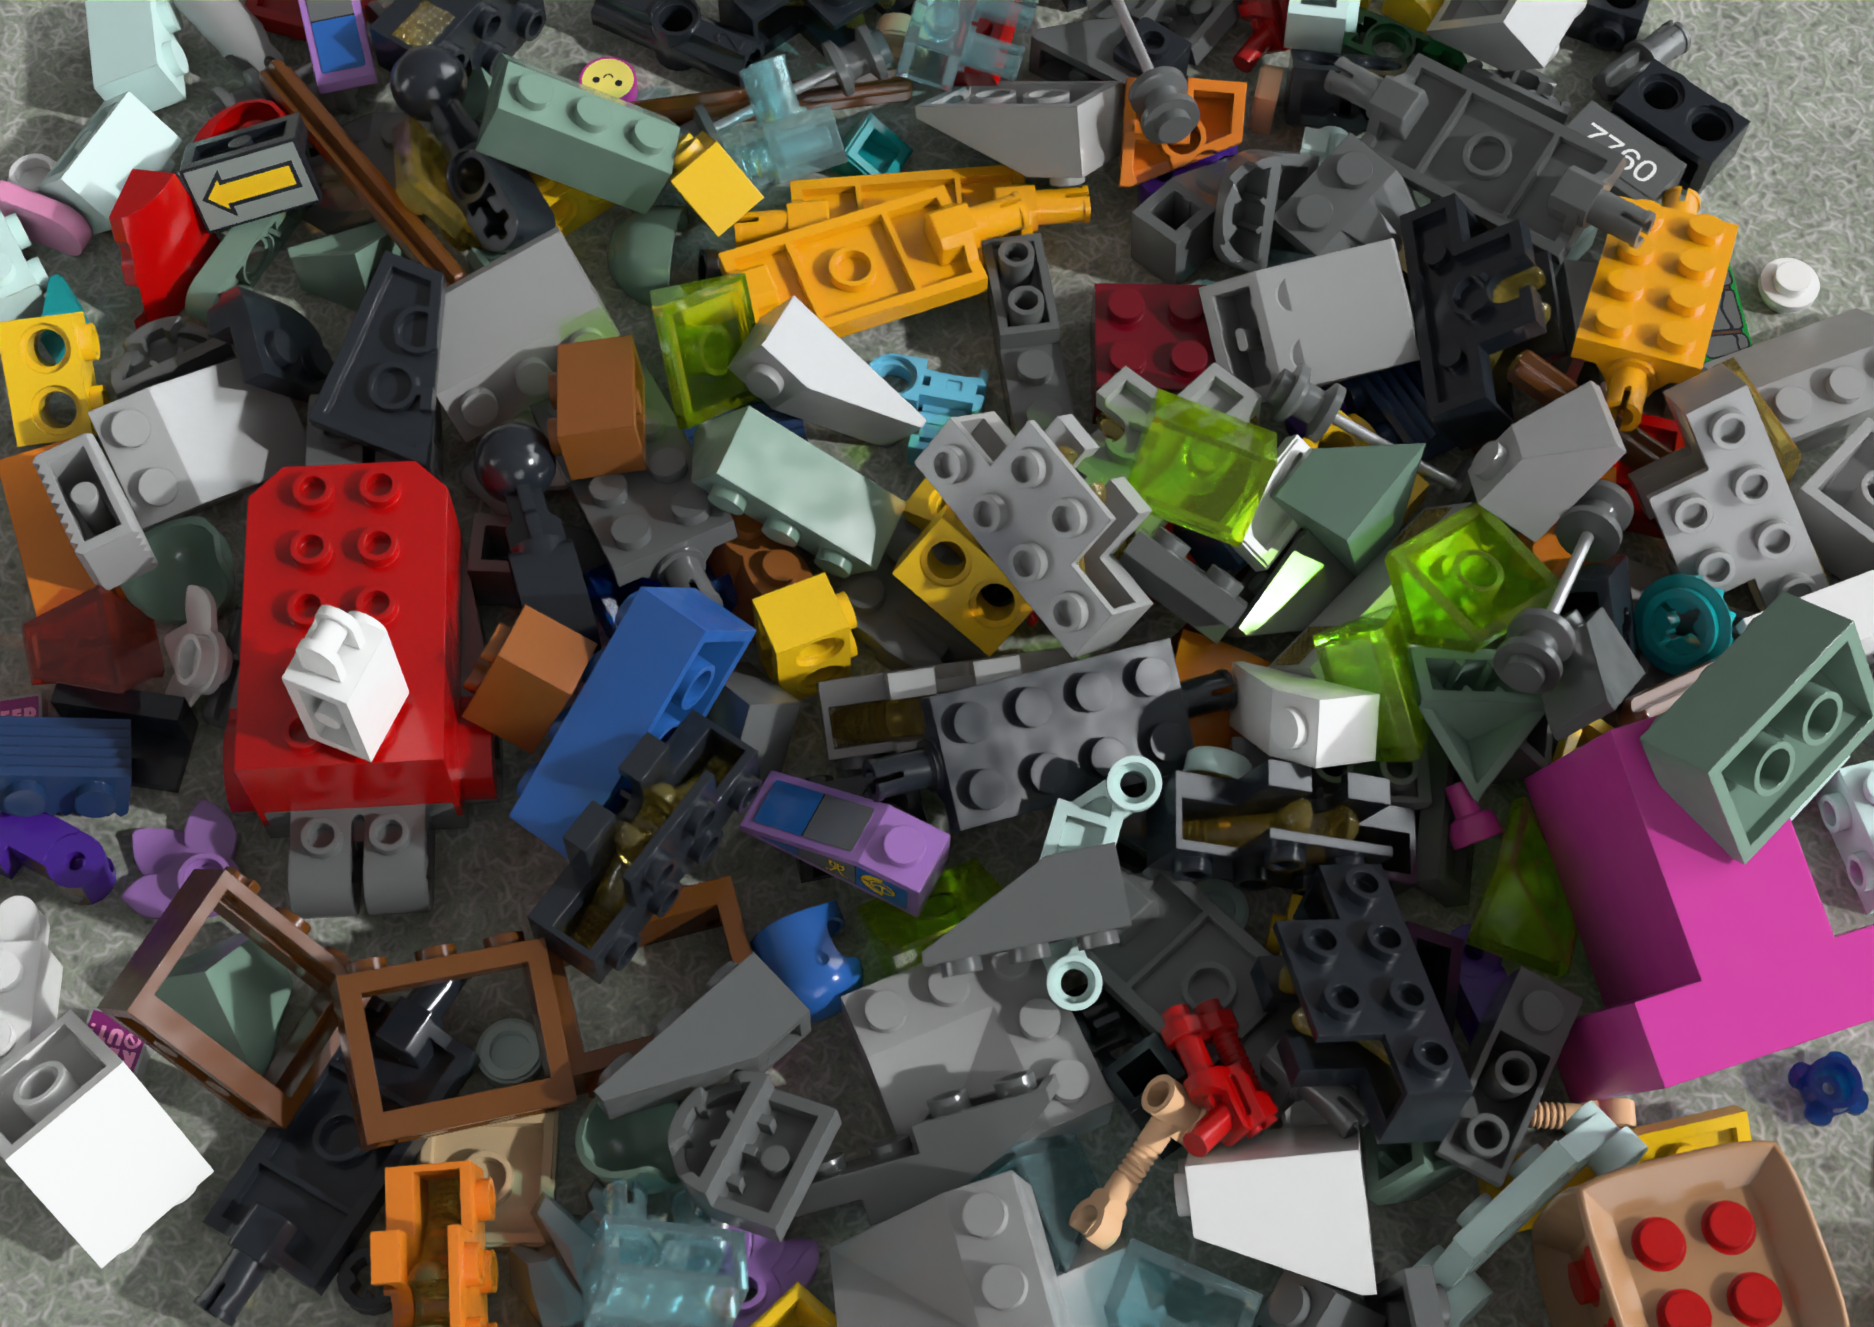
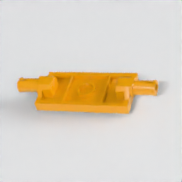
M1006 165L790 181L791 203H786V209L747 212L734 223L736 248L943 184L952 203L961 204L966 202L968 207L998 199L1018 191L1022 198L1017 204L1025 203L1029 216V227L993 238L1033 234L1034 231H1038V225L1075 222L1090 223L1091 203L1090 196L1087 197L1089 189L1088 185H1081L1080 187L1035 190L1034 184L1028 185L1025 183L1024 175ZM980 241V248H978L977 251L980 262L984 268L982 241Z
M944 184L718 253L719 268L725 283L683 296H675V310L679 322H684L682 329L685 335L692 333L694 330L736 318L739 323L743 322L749 335L760 317L792 296H795L841 338L987 292L988 276L980 262L977 251L980 248V241L1019 229H1027L1029 227L1028 211L1024 202L1017 204L1022 198L1018 191L998 199L968 207L966 202L961 204L952 203Z
M1682 186L1670 187L1662 196L1661 205L1652 200H1635L1619 196L1647 211L1654 212L1656 219L1648 235L1640 233L1639 236L1644 238V242L1637 249L1630 247L1629 244L1610 234L1607 235L1570 357L1595 363L1605 378V384L1608 388L1605 400L1614 422L1617 414L1623 415L1619 431L1628 432L1639 426L1642 420L1645 399L1653 391L1670 382L1680 384L1701 374L1739 225L1722 221L1713 215L1697 214L1700 209L1701 199L1699 194L1688 188L1685 201H1681L1679 197Z

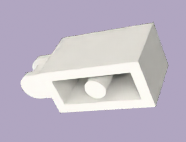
M321 605L312 626L305 638L299 642L296 653L282 676L284 685L309 738L369 762H372L410 693L386 628L367 614L358 611L346 613L330 605Z
M13 896L0 904V1067L57 1021L63 965L48 949L50 925L47 918L38 910L35 903L25 896Z

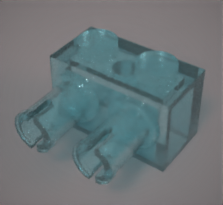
M916 0L896 75L951 92L957 71H964L966 66L1009 79L1010 82L1015 83L1026 46L1021 44L1019 46L975 32L977 26L971 24L972 21L978 23L979 17L1023 30V32L1029 34L1039 0Z
M784 54L749 65L748 68L739 71L756 119V123L751 124L753 130L743 134L746 145L740 147V155L750 181L758 179L762 190L848 162L830 103L808 111L806 106H799L785 63L786 58Z
M627 1179L614 1181L607 1185L602 1193L604 1215L583 1267L584 1327H733L749 1291L745 1231L716 1228V1220L710 1218L701 1210L697 1211V1207L688 1197L685 1190L677 1193L671 1200L673 1222L648 1220V1190L645 1185L634 1180L632 1184V1202L630 1203L627 1202Z

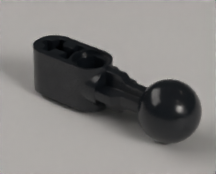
M431 44L418 45L405 51L397 59L391 71L390 88L392 96L398 107L405 114L418 121L432 122L440 134L443 142L442 154L448 162L445 174L447 188L482 246L490 251L511 252L555 228L554 214L527 170L475 151L482 121L471 119L462 105L466 98L468 81L465 69L459 59L449 50Z
M516 422L499 425L488 431L477 445L474 454V472L483 490L492 498L507 505L511 522L506 528L504 535L509 549V553H507L508 564L520 611H522L526 604L597 643L593 654H596L602 649L575 546L571 538H566L560 517L548 511L544 492L550 487L556 473V456L551 452L548 438L538 429Z

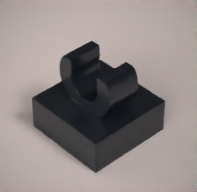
M1088 983L1065 994L1072 997L1080 996L1086 991ZM1103 985L1098 999L1091 1006L1083 1010L1072 1011L1094 1058H1097L1095 1054L1105 1047L1110 1052L1131 1043L1132 1041L1126 1031L1134 1025H1137L1141 1030L1137 1020L1105 990Z

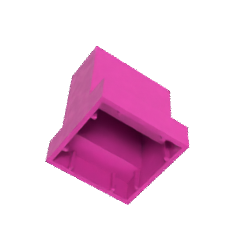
M1659 715L1611 729L1524 779L1605 1006L1604 1008L1576 1017L1556 1062L1571 1103H1584L1591 1100L1596 1101L1665 1089L1874 1020V924L1834 935L1790 818L1745 865L1734 860L1659 786L1639 738L1650 728L1653 721Z

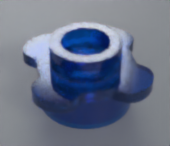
M1829 1052L1825 1057L1818 1059L1811 1065L1798 1062L1788 1072L1789 1084L1799 1090L1806 1105L1804 1116L1808 1122L1815 1126L1825 1127L1831 1123L1833 1117L1845 1113L1858 1116L1868 1107L1869 1098L1863 1090L1862 1077L1857 1068L1852 1064L1850 1058L1841 1052ZM1824 1083L1832 1085L1834 1089L1833 1094H1827L1823 1091L1822 1086Z

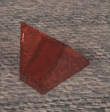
M100 585L24 623L22 627L23 642L32 685L56 684L57 682L122 694L150 678L163 677L165 672L154 619L148 617L142 610Z

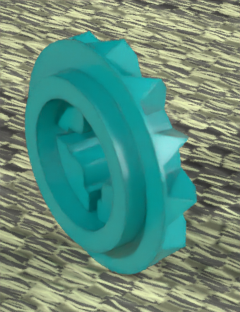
M1678 573L1662 577L1649 585L1641 594L1634 611L1638 645L1646 658L1662 671L1678 675L1720 656L1735 641L1732 638V622L1737 615L1728 609L1723 599L1724 590L1711 586L1703 580V575ZM1699 609L1701 613L1697 616L1698 620L1693 625L1694 631L1698 636L1696 637L1690 633L1671 640L1670 637L1676 632L1675 628L1680 623V618L1675 613L1676 610L1684 614Z

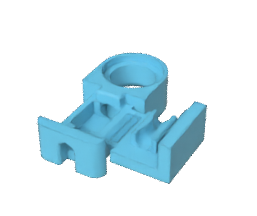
M895 353L878 356L869 364L882 378L898 376L905 379L909 386L898 393L927 419L923 428L920 429L919 435H910L907 450V464L916 466L914 461L950 418L983 413L989 381V374L985 369L981 368L979 378L941 373L928 369V359Z

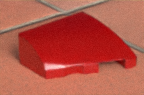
M132 169L110 213L109 220L114 241L121 250V270L125 285L139 287L144 310L134 320L135 327L138 329L154 320L177 316L184 309L186 295L192 281L221 242L215 233L208 234L192 198L175 173Z

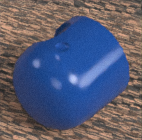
M830 901L785 916L762 929L750 941L752 952L810 1010L811 1023L823 1021L841 1013L840 997L863 987L864 971L861 960L840 954L831 940L845 926L837 901Z

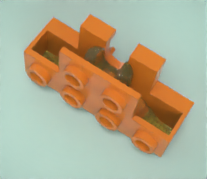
M471 1160L386 1167V1230L370 1232L371 1285H385L383 1289L384 1296H390L392 1303V1327H498L497 1322L488 1323L487 1294L496 1293L498 1289L497 1257L494 1249L486 1250L485 1221H494L496 1214V1195L492 1178H484L483 1169Z

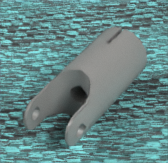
M173 0L174 5L221 55L243 72L252 67L260 74V71L268 68L270 61L282 60L285 64L281 53L269 42L264 25L240 0Z

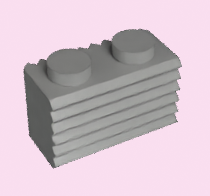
M84 433L35 456L32 463L42 480L41 483L45 487L46 493L56 510V514L61 520L60 523L75 550L74 553L98 590L109 591L155 569L158 561L112 467L93 434Z

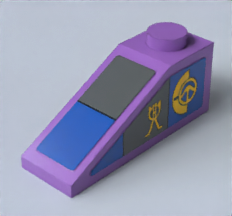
M298 0L319 93L324 94L378 83L361 0Z
M773 770L770 771L757 797L739 825L741 831L917 918L949 860L950 834L891 805L874 802L868 798Z

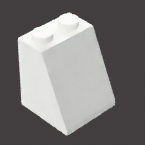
M71 1009L0 1067V1156L101 1268L118 1254L134 1246L143 1232L172 1207L187 1200L194 1193L197 1186L214 1172L127 1065Z
M1358 1123L1354 1126L1358 1133L1346 1139H1343L1339 1132L1330 1124L1269 1129L1261 1136L1257 1134L1250 1140L1248 1137L1243 1138L1230 1147L1225 1146L1220 1141L1202 1158L1193 1156L1188 1152L1187 1158L1178 1159V1173L1174 1174L1177 1212L1179 1217L1191 1216L1194 1238L1362 1296L1377 1294L1375 1257Z

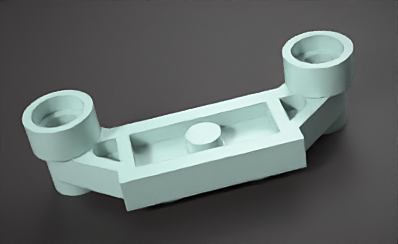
M1137 755L1127 756L1118 760L1111 767L1107 779L1077 799L1070 802L1058 798L1039 861L1047 855L1115 842L1116 845L1123 820L1132 813L1150 808L1157 801L1162 789V777L1157 766L1145 757ZM1129 775L1139 776L1145 782L1146 792L1137 798L1128 797L1121 790V781ZM1076 938L1049 943L1051 957L1043 958L1042 960L1048 972L1047 990L1051 999L1061 1008L1070 1011L1088 1008L1098 999L1102 990L1100 970L1093 961L1087 958L1085 950L1079 951ZM1070 970L1081 971L1088 981L1086 991L1077 997L1065 994L1061 988V978Z
M1592 1100L1587 1102L1563 1125L1562 1130L1567 1134L1559 1141L1555 1140L1546 1150L1539 1144L1532 1146L1510 1167L1508 1174L1514 1180L1494 1199L1487 1192L1480 1195L1460 1214L1456 1221L1462 1229L1453 1237L1452 1243L1446 1250L1441 1245H1437L1413 1266L1432 1265L1435 1283H1440L1444 1287L1450 1306L1449 1327H1463L1495 1295V1292L1476 1273L1477 1269L1580 1171L1588 1166L1597 1176L1619 1168L1634 1165L1644 1156L1649 1147L1628 1126L1620 1129Z

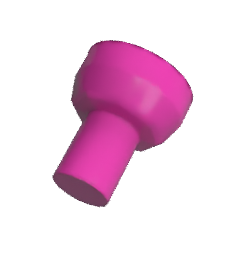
M1463 781L1444 788L1456 818L1448 826L1449 839L1454 851L1504 833L1496 815L1490 809H1480L1478 802L1475 803Z

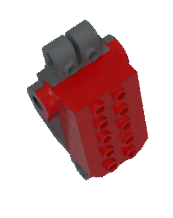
M311 394L308 402L305 466L282 467L248 497L240 662L229 704V717L223 741V775L227 802L235 816L258 815L270 838L290 837L288 865L289 902L291 912L297 914L302 919L353 917L359 914L362 887V856H364V898L367 912L370 916L427 913L433 910L435 831L439 829L468 828L469 804L500 802L503 793L502 738L461 717L473 696V693L462 687L487 643L479 603L475 599L471 577L467 573V551L449 490L443 484L444 439L442 435L441 404L436 397L430 472H428L416 461L397 460L312 426L308 418L319 394ZM321 605L334 606L346 613L350 611L362 612L379 621L387 630L410 692L372 762L309 738L282 680L283 674L296 653L299 642L308 633L315 620V614ZM495 759H500L499 776L496 771Z

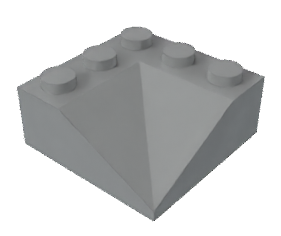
M1008 952L981 957L982 971L942 978L940 965L927 968L921 963L840 997L842 1023L892 1136L909 1134L911 1142H916L911 1126L924 1110H928L926 1101L939 1094L966 1088L970 1098L995 1091L993 1085L995 1080L1015 1072L1032 1069L1036 1079L1056 1073L1060 1087L1029 1130L1003 1156L961 1186L1106 1125L1110 1121L1115 1100L1073 1012L1061 1008L1051 999L1047 990L1048 972L1042 959L1010 965Z
M1012 1170L939 1194L829 1248L837 1327H1071L1032 1186Z

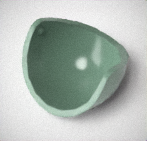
M674 205L651 206L646 215L636 211L627 218H622L612 231L607 252L609 272L617 287L637 302L656 308L655 300L670 297L669 280L676 230L685 231L688 228L689 214L687 207Z
M196 516L173 519L156 525L144 533L158 561V565L154 570L120 585L124 594L135 608L154 620L182 626L187 623L185 599L189 585L202 586L210 591L216 603L217 617L229 607L235 592L233 555L226 539L207 519Z
M595 1097L584 1111L577 1126L575 1147L579 1160L586 1169L603 1182L631 1194H655L681 1185L668 1147L670 1125L679 1108L677 1101L609 1120L600 1110Z

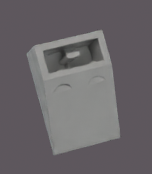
M1393 238L1253 271L1198 288L1216 364L1262 396V403L1266 402L1267 394L1279 373L1284 368L1293 372L1301 363L1311 368L1310 383L1317 387H1323L1420 360L1415 323Z

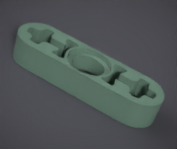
M306 206L232 227L192 281L185 300L187 315L207 324V311L219 303L217 294L235 285L252 290L302 221Z

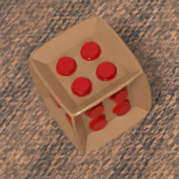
M1750 1140L1726 1143L1649 1160L1602 1174L1579 1186L1570 1187L1560 1192L1539 1214L1531 1230L1538 1283L1552 1327H1850L1839 1282L1811 1206L1790 1161L1774 1141Z

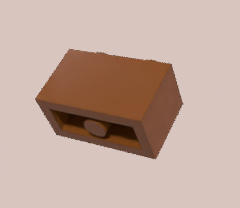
M633 335L557 345V371L548 373L549 396L553 409L557 410V417L548 418L547 432L551 452L555 456L563 455L571 480L647 470L645 377Z
M525 604L512 627L501 621L499 622L484 651L476 661L462 687L473 693V696L461 717L533 754L571 697L597 643Z

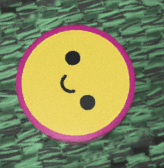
M601 57L589 62L581 71L579 77L580 84L626 102L636 101L638 97L636 72L627 61L618 57Z

